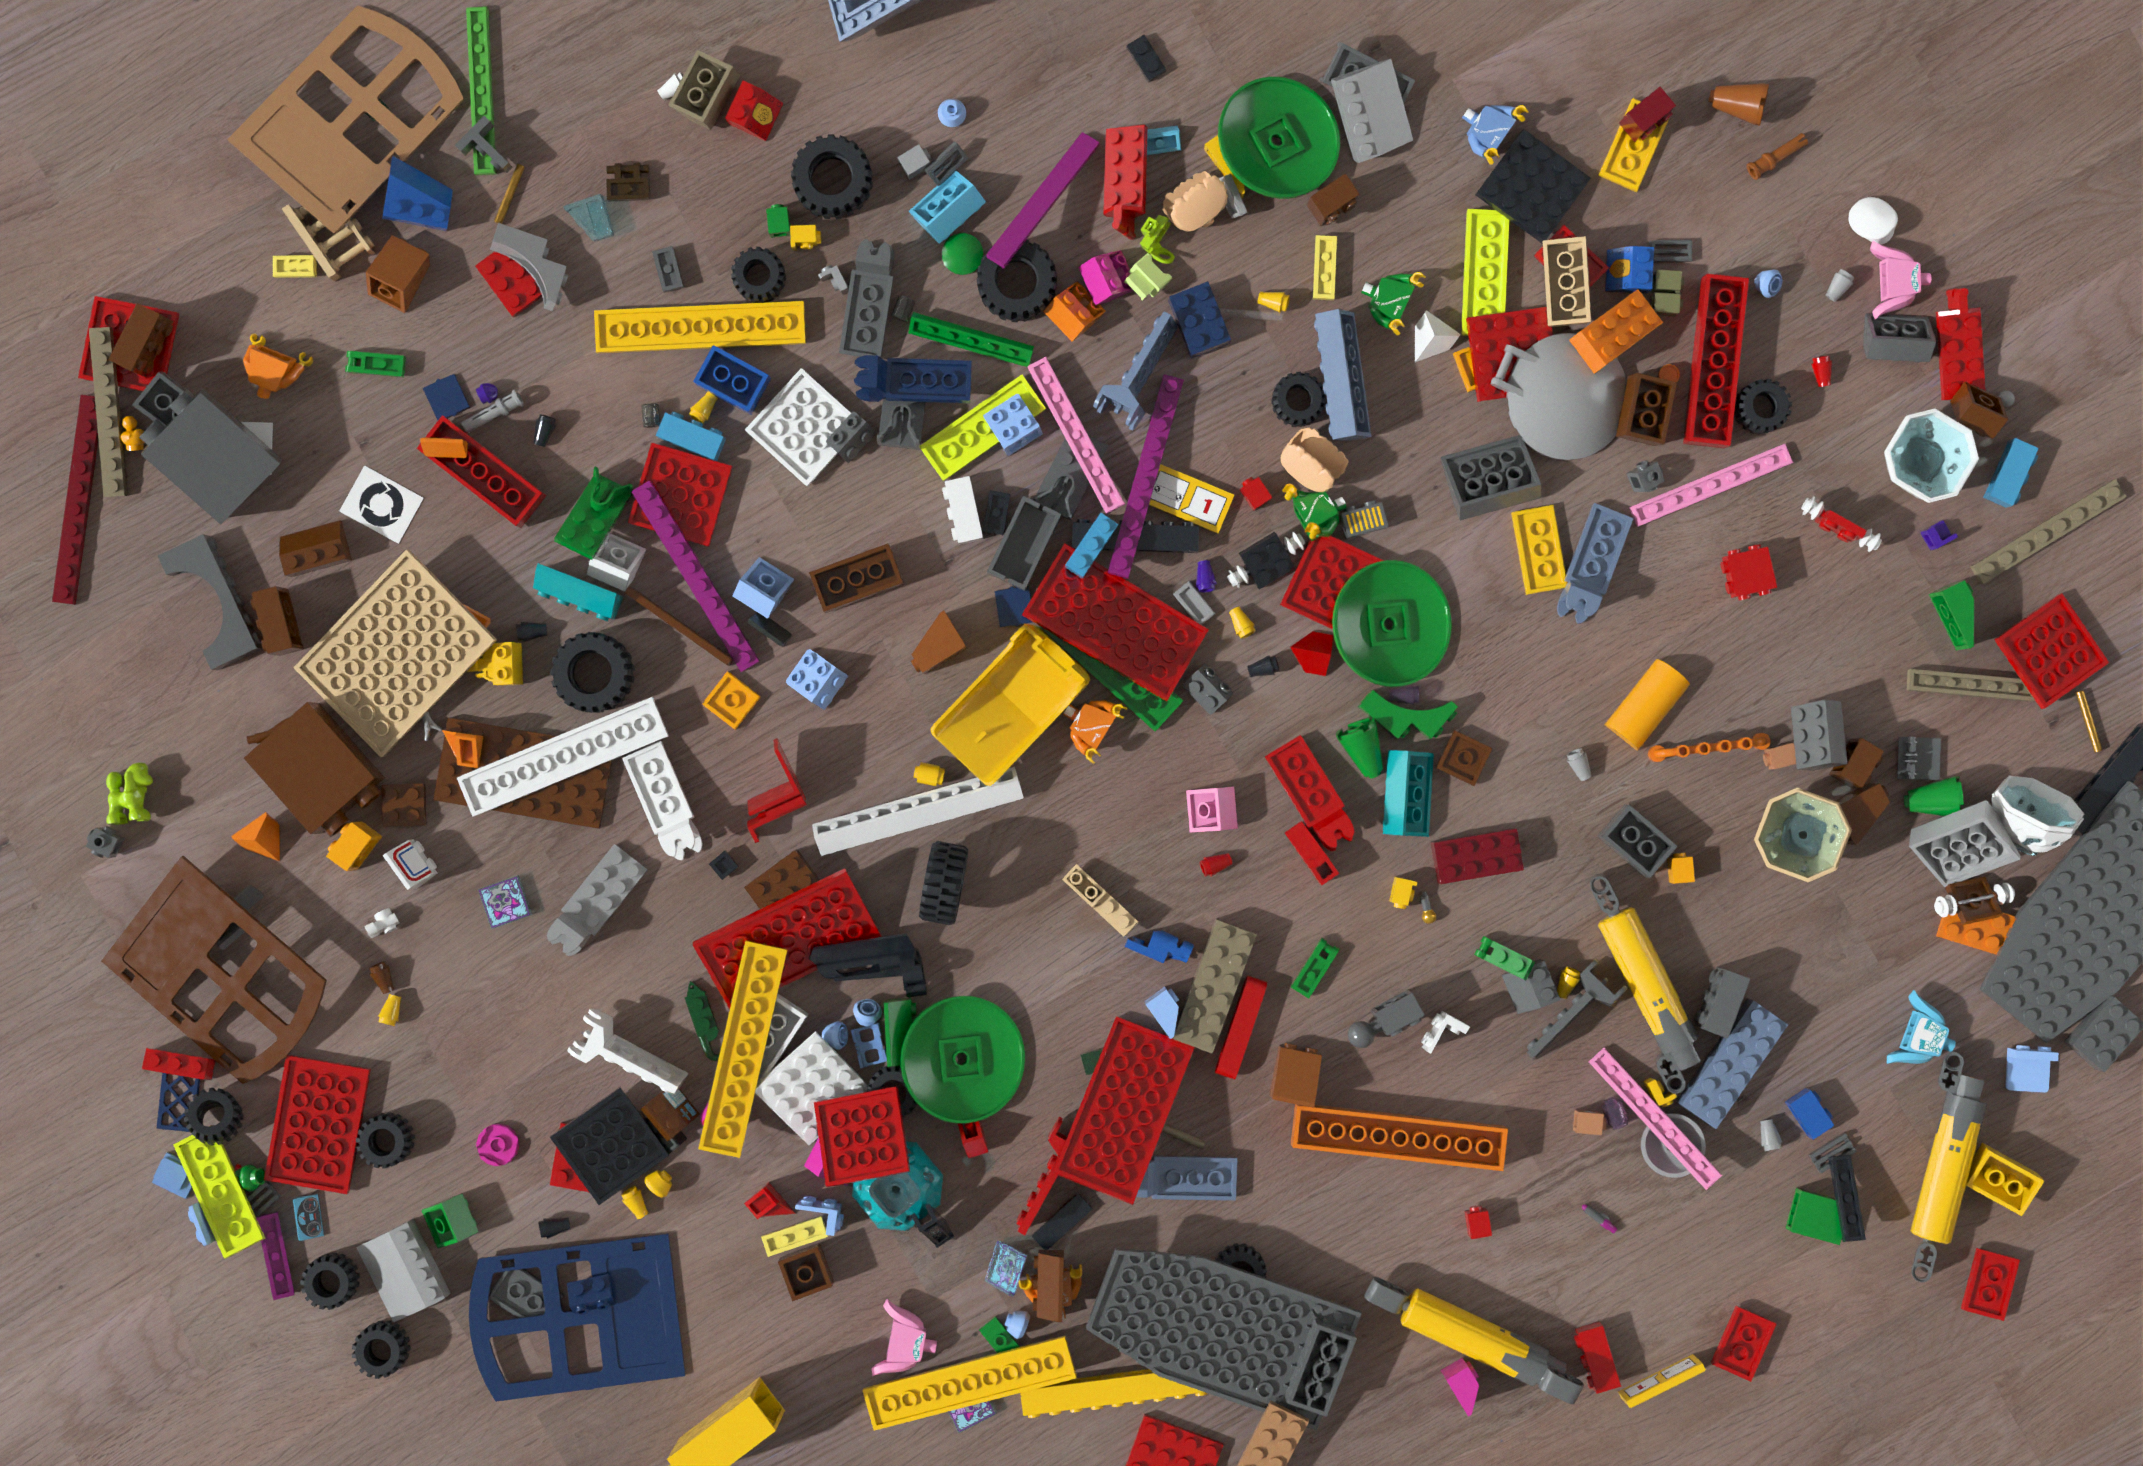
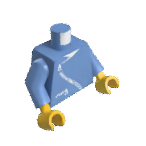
M1491 105L1485 106L1480 114L1468 108L1462 119L1472 125L1467 132L1472 151L1482 158H1487L1488 163L1492 165L1494 161L1491 157H1500L1496 149L1515 123V117L1521 122L1525 121V117L1521 113H1529L1526 107L1523 105L1518 107Z

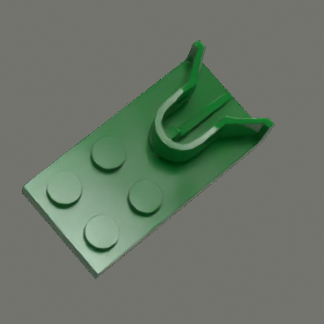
M595 466L592 479L558 531L554 542L593 560L633 495L631 492L633 491V485L627 484L622 486L600 475L599 468Z

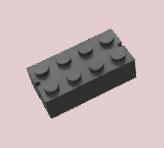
M1025 496L1022 497L987 570V574L1004 582L1007 578L1009 579L1008 584L1023 591H1026L1061 518L1060 513L1046 506L1040 511V503Z

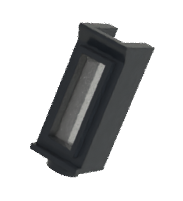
M927 1204L925 1207L932 1218L931 1221L924 1224L915 1213L911 1216L919 1232H922L938 1248L955 1236L947 1221L930 1204Z

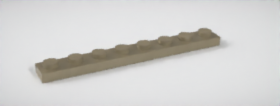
M113 327L89 328L104 497L127 496L124 450L121 440L122 427L116 363L108 360L114 349Z
M2111 480L1970 566L1980 584H1984L2126 498V495L2117 480Z

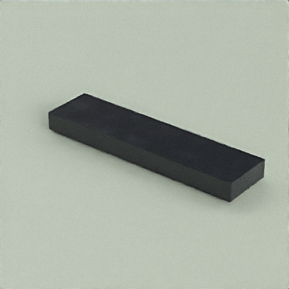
M1851 1155L1828 1157L1843 1242L1866 1240Z

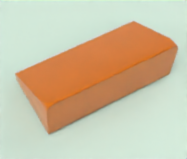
M420 438L424 455L427 457H467L468 443L463 439Z

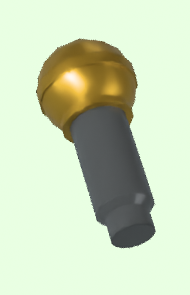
M1421 892L1422 919L1425 923L1431 924L1435 922L1436 914L1431 909L1427 892Z

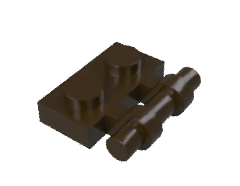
M615 163L613 166H606L607 174H615V179H606L608 202L650 200L649 178H641V173H649V164L633 163V165H622V163ZM633 173V178H622V175Z

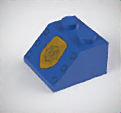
M1629 246L1608 249L1606 265L1609 269L1606 271L1605 292L1633 293L1639 289L1641 293L1647 294L1652 290L1654 247Z

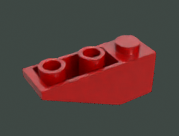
M1302 821L1284 832L1320 885H1324L1339 874Z

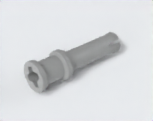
M514 389L508 396L496 399L495 404L462 421V426L469 434L500 415L506 416L509 414V411L516 407L524 406V402L517 390Z

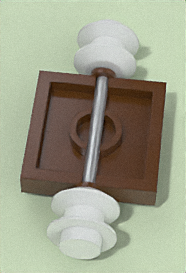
M1986 877L1948 884L1945 887L1948 895L1945 898L1942 896L1938 897L1934 907L1941 917H1947L1948 914L1953 916L1957 913L1962 925L2000 917L2003 913L1999 905H2003L2005 902H2013L2015 890L2006 882L2002 883V885H1994L1991 890Z

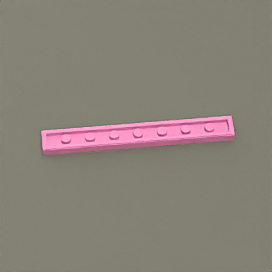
M1044 357L1027 366L1106 515L1124 506L1125 503L1047 358Z
M1783 444L1629 507L1638 527L1792 464L1793 461L1786 444Z
M1605 1048L1588 1061L1705 1190L1722 1176Z

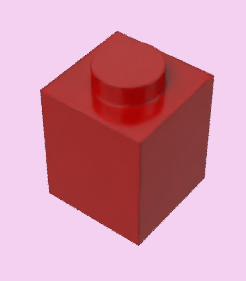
M1250 477L1242 483L1243 487L1240 489V492L1253 511L1272 499V496L1259 477L1256 479Z
M1476 1205L1469 1207L1470 1210L1464 1211L1468 1236L1471 1239L1492 1236L1489 1213L1486 1208Z

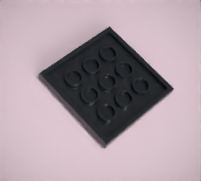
M1523 129L1475 195L1543 244V241L1547 240L1591 177Z
M621 1087L550 1136V1139L598 1205L605 1202L669 1156Z

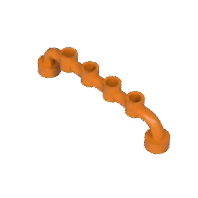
M1758 733L1752 739L1742 737L1736 741L1720 740L1717 743L1710 744L1700 742L1693 746L1678 745L1676 748L1668 749L1655 745L1648 750V757L1653 762H1661L1665 757H1687L1689 754L1707 755L1714 751L1729 752L1731 749L1749 750L1754 747L1758 750H1764L1770 746L1771 740L1767 734Z

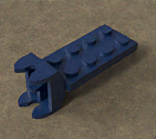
M865 355L858 357L854 362L856 366L864 369L859 371L856 378H854V383L861 387L860 390L856 391V396L863 401L879 402L886 397V401L970 404L972 361L887 358V361H885L878 355Z

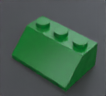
M912 998L887 999L884 1002L887 1067L901 1065L903 1042L913 1023V1016L916 1015V1003H912Z

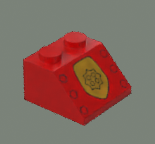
M743 80L725 119L729 125L763 141H767L783 103L763 89Z

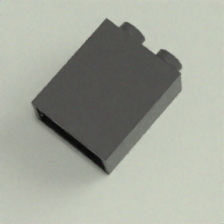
M186 388L169 406L177 415L168 425L164 426L156 419L139 436L147 444L141 455L219 524H222L280 465L281 458L205 389H202L195 396Z

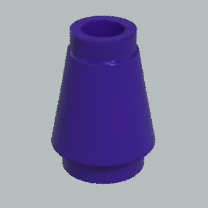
M1199 561L1196 587L1202 593L1212 592L1215 590L1217 583L1210 561Z

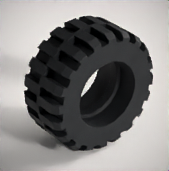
M828 134L827 138H823L822 135L817 136L816 141L811 142L809 140L806 142V147L804 149L800 148L797 152V159L793 160L791 178L794 191L802 205L816 216L821 215L824 219H830L831 217L842 219V216L847 214L849 217L854 214L853 211L855 209L860 210L863 207L864 200L867 201L870 196L869 191L873 186V174L869 160L862 148H859L853 140L848 141L846 137L841 135L837 138L834 134ZM830 159L845 162L852 173V180L849 186L843 192L836 195L822 194L813 184V173L817 166Z
M1026 240L1009 263H1026L1035 271L1037 284L1029 296L1023 299H1011L1003 295L997 284L998 274L1002 267L988 259L987 255L982 257L981 265L978 266L977 286L982 302L993 315L996 314L1005 321L1009 319L1011 322L1018 323V320L1026 322L1030 321V318L1034 316L1037 318L1055 297L1057 274L1053 260L1050 259L1046 250L1040 248L1039 244L1035 242L1032 244L1029 243V240Z
M595 632L580 633L575 635L576 637L567 639L565 644L557 649V656H553L552 663L554 665L553 669H550V675H553V681L551 682L557 690L556 694L558 697L562 698L568 706L589 713L604 712L605 710L615 708L618 703L621 704L625 700L626 694L630 693L632 689L630 688L631 683H634L635 679L633 676L635 667L631 662L632 657L630 653L625 649L626 647L611 636ZM588 653H599L606 657L611 664L612 676L610 682L603 690L598 692L584 691L575 681L574 669L576 663L583 655Z
M941 841L932 843L919 917L923 921L945 925L955 924L969 851L966 846Z

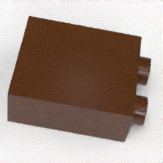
M306 702L244 757L245 761L310 834H323L326 832L330 837L336 835L350 822L345 815L347 811L356 803L361 809H364L382 794L376 786L385 777L320 703Z

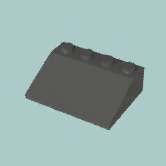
M1521 435L1441 457L1452 501L1460 521L1541 498V482Z

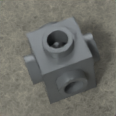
M1641 461L1636 464V468L1626 473L1634 492L1654 491L1658 488L1659 484L1665 481L1662 475V468L1658 465V462Z
M99 827L91 830L88 834L86 847L91 849V853L98 857L114 858L117 856L125 838L115 834L116 830L111 827Z

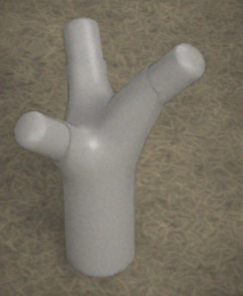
M429 711L422 717L425 728L424 740L428 741L430 730L434 728L441 731L442 727L433 722Z

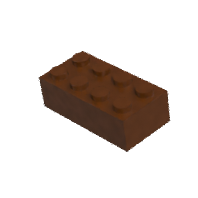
M888 543L809 572L824 613L904 585Z

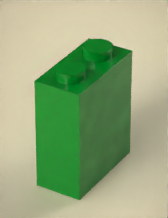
M1796 1188L1785 1228L1793 1233L1840 1245L1842 1234L1835 1198Z

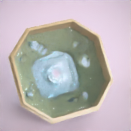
M1795 788L1769 800L1754 841L1768 868L1810 882L1837 870L1852 829L1839 802L1800 788ZM1801 831L1807 832L1806 839L1799 837Z

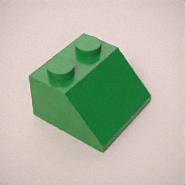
M462 1193L421 1210L437 1249L457 1243L478 1233L477 1223L472 1217L468 1208V1202Z

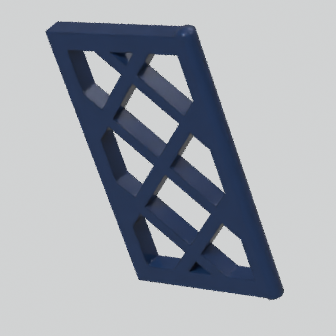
M162 1073L156 1129L190 1132L180 1122L186 1115L183 1113L177 1118L170 1108L179 1102L184 1109H189L182 1098L190 1092L193 1095L197 1094L199 1096L200 1079L195 1078V1084L191 1086L185 1079V1076L178 1075V1078L169 1084L167 1081L168 1074ZM180 1080L188 1088L181 1096L172 1087ZM170 1090L176 1100L167 1106L165 1104L166 1091ZM165 1112L174 1120L170 1125L162 1124Z

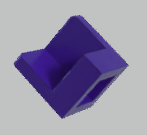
M1943 520L1920 532L1930 551L1938 549L1958 537L1957 533H1950Z

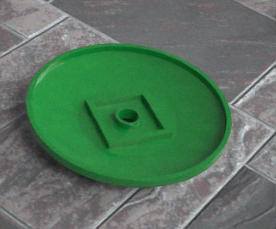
M1284 77L1255 79L1235 91L1221 112L1218 124L1220 151L1230 171L1249 189L1271 198H1297L1311 193L1321 186L1334 170L1340 151L1338 125L1326 102L1308 86ZM1272 137L1279 138L1281 141V145H1274L1272 143Z
M1386 560L1372 563L1353 574L1344 584L1337 597L1332 619L1336 646L1346 664L1361 678L1387 687L1409 685L1430 674L1444 657L1451 637V613L1448 601L1441 587L1427 572L1404 561ZM1387 618H1389L1393 624L1390 630L1386 629L1384 626V622Z
M974 996L949 997L926 1008L910 1026L901 1050L902 1076L911 1097L923 1110L932 1116L952 1123L980 1121L1002 1109L1018 1089L1025 1066L1024 1044L1014 1021L996 1004ZM959 1053H964L966 1056L963 1064L956 1062V1056Z

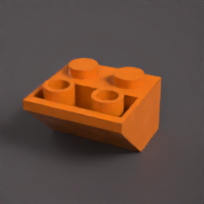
M1077 281L1058 294L1043 312L1073 342L1087 331L1106 310L1101 304L1095 305L1092 296Z

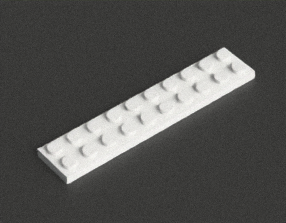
M651 697L457 777L472 817H475L664 739L669 734L655 700Z

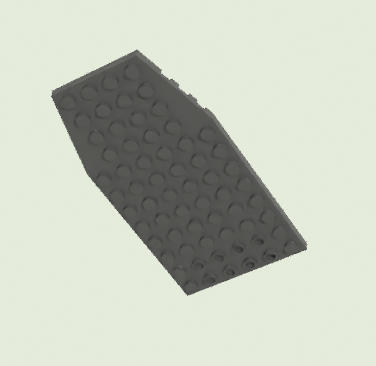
M2130 781L2126 782L2084 835L2078 839L2019 909L2015 916L2016 920L2012 928H2009L2006 934L2007 938L2003 946L2000 947L1997 953L1998 956L1994 964L1991 965L1980 987L1983 993L2046 1043L2099 1006L2109 996L2118 992L2143 962V791Z
M1115 1248L1086 1329L1108 1344L1115 1346L1125 1355L1127 1354L1140 1365L1147 1367L1159 1377L1261 1412H1265L1271 1400L1308 1418L1307 1428L1317 1431L1322 1415L1327 1417L1357 1340L1354 1332L1362 1313L1357 1309L1205 1256Z

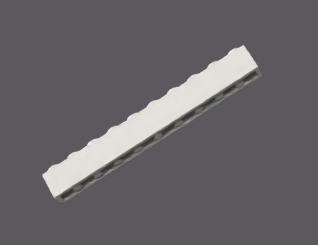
M1012 767L991 786L985 785L978 778H973L812 824L815 841L821 856L1014 802L1024 797L1016 769Z

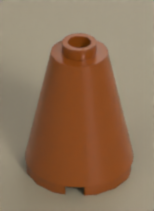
M1769 84L1716 86L1715 90H1711L1708 102L1712 103V107L1753 125L1760 126Z

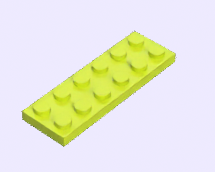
M1467 209L1461 336H1468L1466 318L1505 313L1509 219L1496 210Z
M1023 375L1014 379L920 445V449L943 482L999 443V440L984 419V414L1015 394L1020 395L1034 418L1046 410Z
M193 1135L173 1144L224 1259L264 1240L265 1236L235 1174L223 1144L218 1145L216 1142L214 1145H209L207 1142L204 1144Z

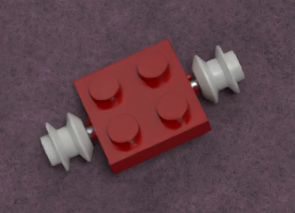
M1814 496L1811 499L1807 498L1801 507L1804 510L1803 515L1810 513L1811 520L1815 519V522L1819 524V528L1826 532L1832 531L1838 534L1837 538L1848 543L1849 541L1852 542L1859 539V546H1868V552L1872 551V549L1876 550L1882 542L1880 533L1873 535L1871 528L1865 530L1831 510H1824V502L1816 503Z

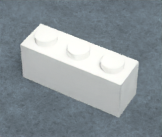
M970 476L945 481L946 487H942L944 499H949L950 503L947 513L949 520L954 521L955 528H951L953 540H958L959 545L983 540Z

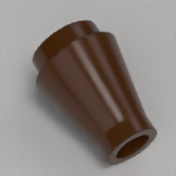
M385 961L369 967V975L380 988L382 994L394 990L389 965H386Z

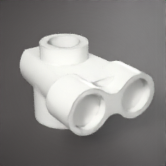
M387 908L374 915L376 922H372L364 927L372 939L382 932L387 934L396 930V925L399 924L395 913L392 914L390 908Z

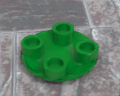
M958 233L948 238L943 245L942 260L951 272L958 275L973 274L978 269V266L981 265L983 248L979 240L967 233Z

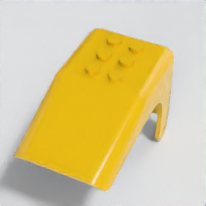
M1024 624L1010 638L1011 642L931 727V734L981 782L988 786L994 784L1087 687L1090 681L1088 672L1044 630L1036 625Z

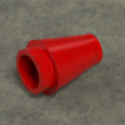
M1830 355L1812 358L1813 363H1811L1818 387L1831 385L1832 360H1830Z
M1229 853L1204 857V860L1200 861V867L1205 877L1209 875L1212 877L1232 865Z

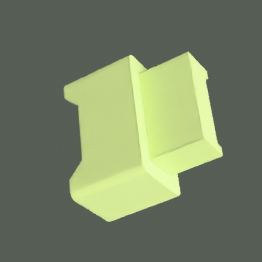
M1147 253L1134 264L1129 271L1130 275L1124 283H1127L1143 301L1149 294L1155 297L1172 280V276L1163 273L1152 262V256Z

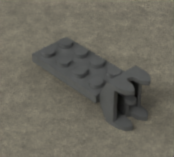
M864 239L858 247L856 270L851 272L839 349L840 354L858 357L865 355H878L882 357L894 277L890 276L894 264V250L886 242L879 248H875L872 241Z
M1597 958L1580 974L1585 994L1579 993L1572 1001L1573 1006L1569 1010L1563 1009L1557 1016L1558 1021L1554 1025L1552 1023L1547 1025L1542 1031L1543 1036L1539 1040L1535 1038L1527 1046V1055L1533 1061L1592 1001L1611 1007L1627 991L1628 988L1624 985L1614 995L1604 986L1609 981L1606 977L1600 982L1591 973L1600 962Z

